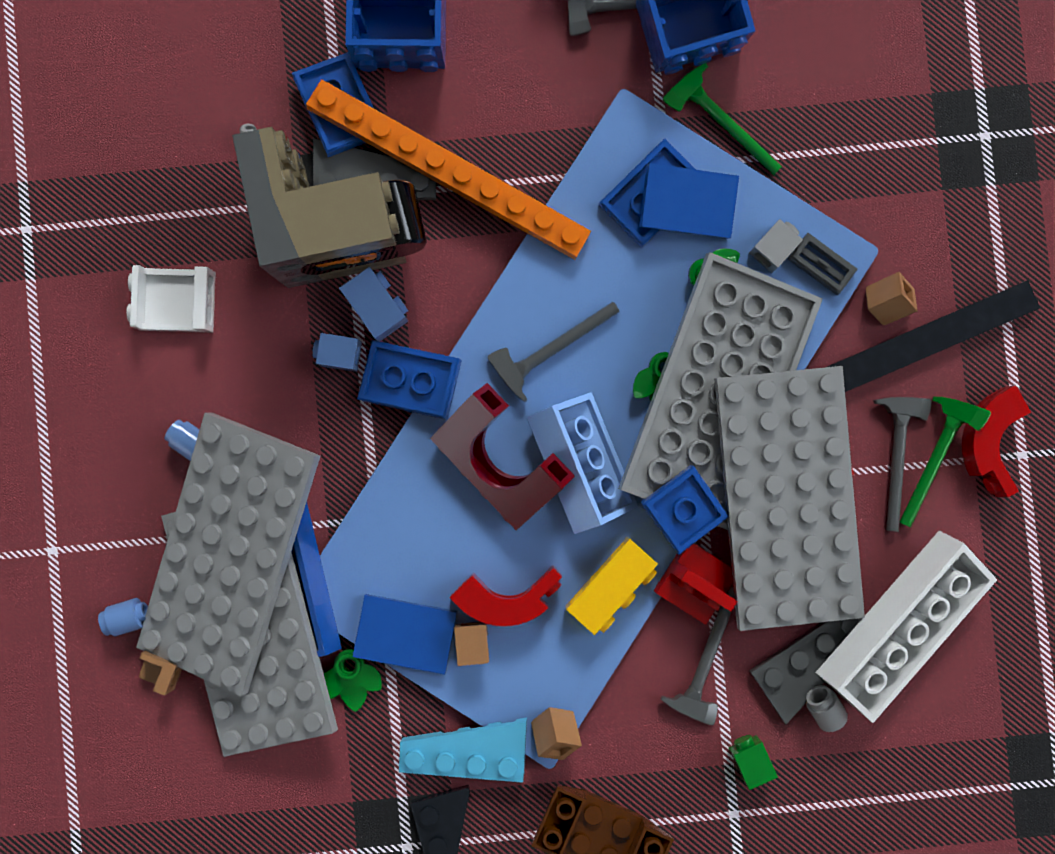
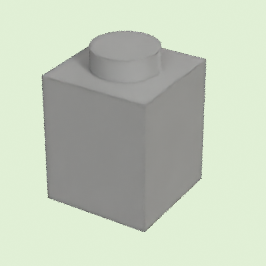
M779 219L752 248L749 254L772 273L786 260L803 239L798 236L799 231L794 225L789 222L784 223Z

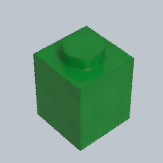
M751 735L742 736L734 741L735 745L728 747L741 778L749 790L778 778L764 744L757 735L753 737Z

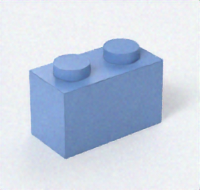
M368 267L339 289L373 337L380 342L408 322L404 314L409 310L399 296L394 299L390 296L386 289L391 285L382 272L379 271L375 274Z

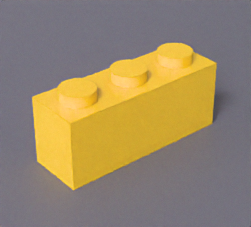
M626 537L566 604L565 608L593 635L599 630L604 633L615 621L612 615L620 607L623 609L627 608L635 599L636 595L633 592L641 583L646 586L657 574L654 568L658 563L630 538Z

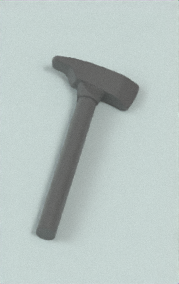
M568 0L570 36L582 35L591 31L588 15L604 11L637 9L636 0Z
M611 302L525 360L514 363L508 348H502L488 355V360L513 393L523 402H526L527 398L522 392L524 377L533 368L620 311L617 305Z
M890 397L873 400L874 404L884 406L886 411L892 414L894 422L886 523L887 531L899 532L907 426L911 417L921 420L928 419L931 410V399Z
M730 587L726 594L733 599L734 588ZM720 606L689 688L684 694L680 693L674 698L663 695L660 698L678 712L711 726L715 723L718 705L713 702L703 701L701 698L703 686L732 611L730 612Z

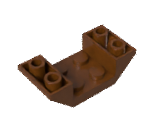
M557 785L531 846L548 854H668L674 838L644 816L585 789Z

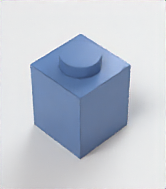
M320 333V340H315L313 358H316V364L321 367L357 372L362 342L358 338Z

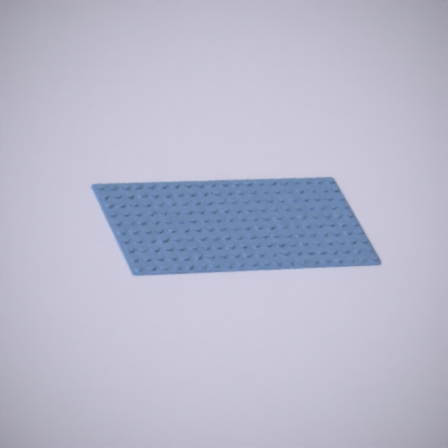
M622 89L618 92L546 204V206L591 230L588 239L576 260L535 237L529 234L526 235L449 355L450 357L460 358L462 362L448 419L475 391L488 383L509 407L487 429L485 434L486 452L492 463L504 473L513 476H524L533 472L544 462L527 417L553 405L592 392L625 472L650 405L649 396L634 398V379L638 372L648 368L649 362L654 355L661 352L669 353L694 287L689 281L688 271L695 261L704 259L706 253H713L718 249H733L740 253L738 264L823 298L796 369L804 370L878 254V248L635 94ZM664 138L696 170L739 176L732 235L729 239L660 230L641 248L599 206V202ZM780 219L784 223L789 222L794 225L799 231L798 236L802 239L807 233L811 234L858 270L841 293L836 295L789 261V256L771 273L749 252ZM808 244L805 246V248L827 262L842 275H846L847 272ZM802 254L799 255L808 263H810L819 271H821L823 274L832 279L834 282H836L837 284L840 283L832 276H830L828 273L819 268L817 265H815L813 262L804 257ZM611 302H614L620 311L533 368L524 377L522 392L527 398L526 402H523L513 393L488 360V355L502 348H508L514 363L525 360ZM664 362L659 364V371L661 373L665 365ZM412 412L320 555L338 634L355 644L365 594L458 611L455 625L458 623L479 622L464 613L449 598L473 573L492 591L501 595H517L530 588L553 565L562 574V578L559 580L562 585L549 598L545 594L541 597L548 604V609L535 619L519 625L494 626L487 624L488 663L458 666L454 632L445 675L386 664L482 727L488 726L489 723H508L527 717L525 754L544 767L551 769L555 766L558 759L538 757L531 725L532 720L547 708L553 707L573 711L577 728H579L660 600L661 596L653 590L677 553L640 503L644 498L636 495L634 497L638 505L637 508L600 526L574 534L557 493L519 529L515 530L430 439L447 420ZM628 537L658 563L654 568L657 574L646 586L641 583L633 592L636 595L635 599L627 608L623 609L620 607L612 615L615 621L604 633L599 630L593 635L566 610L565 606L625 538Z

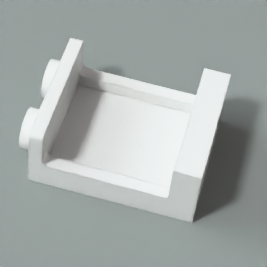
M133 265L132 273L128 276L131 304H128L126 312L130 327L140 331L213 333L216 272L208 267L195 266V270L155 269Z

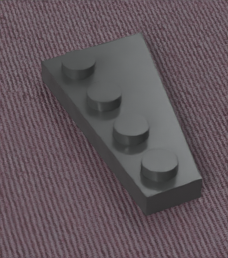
M313 138V186L379 172L383 182L405 180L412 183L411 187L406 191L392 195L393 201L436 200V182L390 156L356 148L327 157L321 141Z

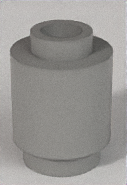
M819 685L813 687L807 693V708L821 730L834 732L846 724L848 714L832 689Z

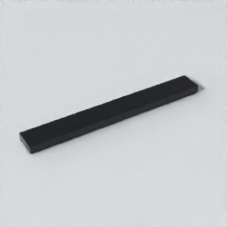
M1027 280L827 367L843 366L845 392L1040 309V306Z

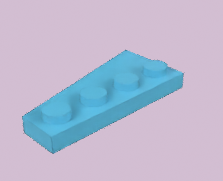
M527 717L508 723H489L488 726L459 728L457 731L447 733L440 731L403 737L400 741L399 772L523 783Z

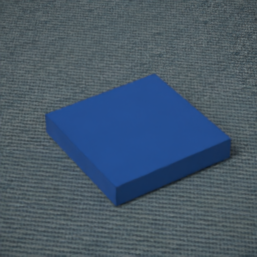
M693 465L688 466L640 502L677 554H681L729 517Z

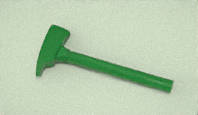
M707 63L688 73L663 97V102L678 112L682 110L688 100L699 104L773 176L782 168L767 151L704 91L701 86L703 83L702 73L708 68Z
M933 396L932 401L941 404L943 413L946 414L945 427L900 519L901 524L911 528L959 428L966 423L977 431L981 430L991 416L989 410L956 399Z

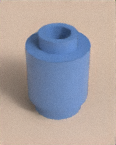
M179 419L169 427L164 439L169 442V447L191 461L200 429L188 421L183 422Z
M133 598L107 606L98 615V622L102 633L106 636L112 635L116 637L143 628V622L146 620L145 615L148 609L147 604L141 602L138 598Z

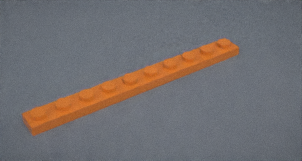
M322 79L306 103L307 110L576 260L591 233V230Z

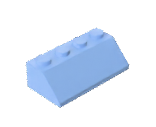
M592 392L553 405L527 417L544 461L554 453L575 475L558 493L574 534L600 526L638 507L633 494L618 489L624 470Z

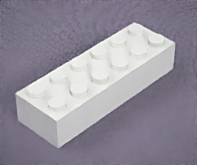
M938 531L869 610L865 618H862L815 673L852 707L874 723L997 579L963 542Z

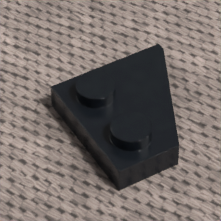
M469 784L411 801V808L424 854H458L470 793Z

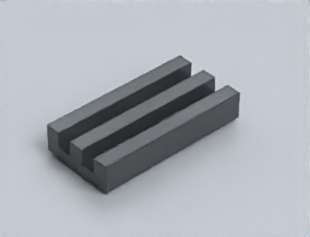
M809 233L803 237V241L788 258L789 261L836 295L841 293L858 270ZM808 244L847 272L846 275H842L827 262L805 248V246ZM802 254L804 257L813 262L815 265H817L819 268H821L823 271L828 273L830 276H832L840 283L837 284L836 282H834L832 279L823 274L821 271H819L817 268L808 263L799 255Z

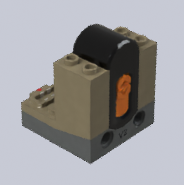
M267 127L232 135L259 266L287 288L361 273L368 267L376 270L407 263L405 256L419 252L426 246L427 239L416 188L409 181L390 180L383 182L379 172L309 187L302 157L296 149L292 150L289 139L282 130L275 131L273 127Z

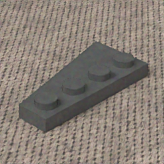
M862 618L820 622L749 670L783 723L787 724L807 702V693L813 687L822 685L825 682L815 672Z

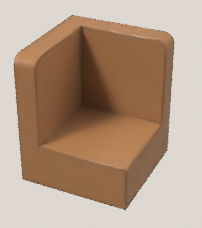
M900 272L866 287L868 310L882 325L890 324L917 312L915 289Z
M480 621L456 624L454 632L458 666L488 663L487 624Z
M146 650L143 651L140 659L144 660L139 678L155 684L153 691L164 696L175 690L182 669L166 659Z
M549 707L531 722L538 757L563 760L582 746L573 711Z

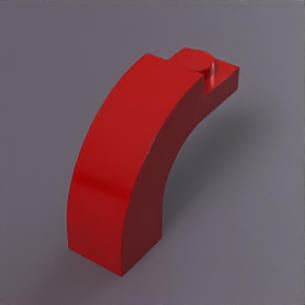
M1016 385L1003 387L984 398L977 406L991 412L990 418L979 431L971 425L965 424L962 435V456L969 476H984V486L995 497H1010L1019 492L1002 462L999 449L1001 437L1008 426L1031 413Z
M552 565L526 591L517 595H501L489 589L473 573L449 598L464 613L485 624L494 626L519 625L535 619L548 609V604L541 597L545 594L549 598L560 588L562 584L559 580L562 578V574Z

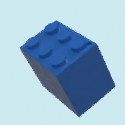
M346 0L345 45L355 68L367 72L376 71L377 68H389L395 72H404L408 68H420L424 72H436L438 69H445L446 0Z
M636 0V7L655 73L664 71L665 75H669L682 70V65L693 62L694 66L708 63L712 60L711 57L723 54V57L733 56L741 52V48L748 44L749 38L756 31L747 0Z

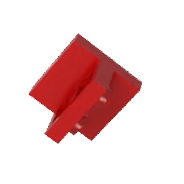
M695 543L681 554H676L653 590L705 625L715 610L718 611L720 606L731 612L738 602L726 594L733 583L732 568Z

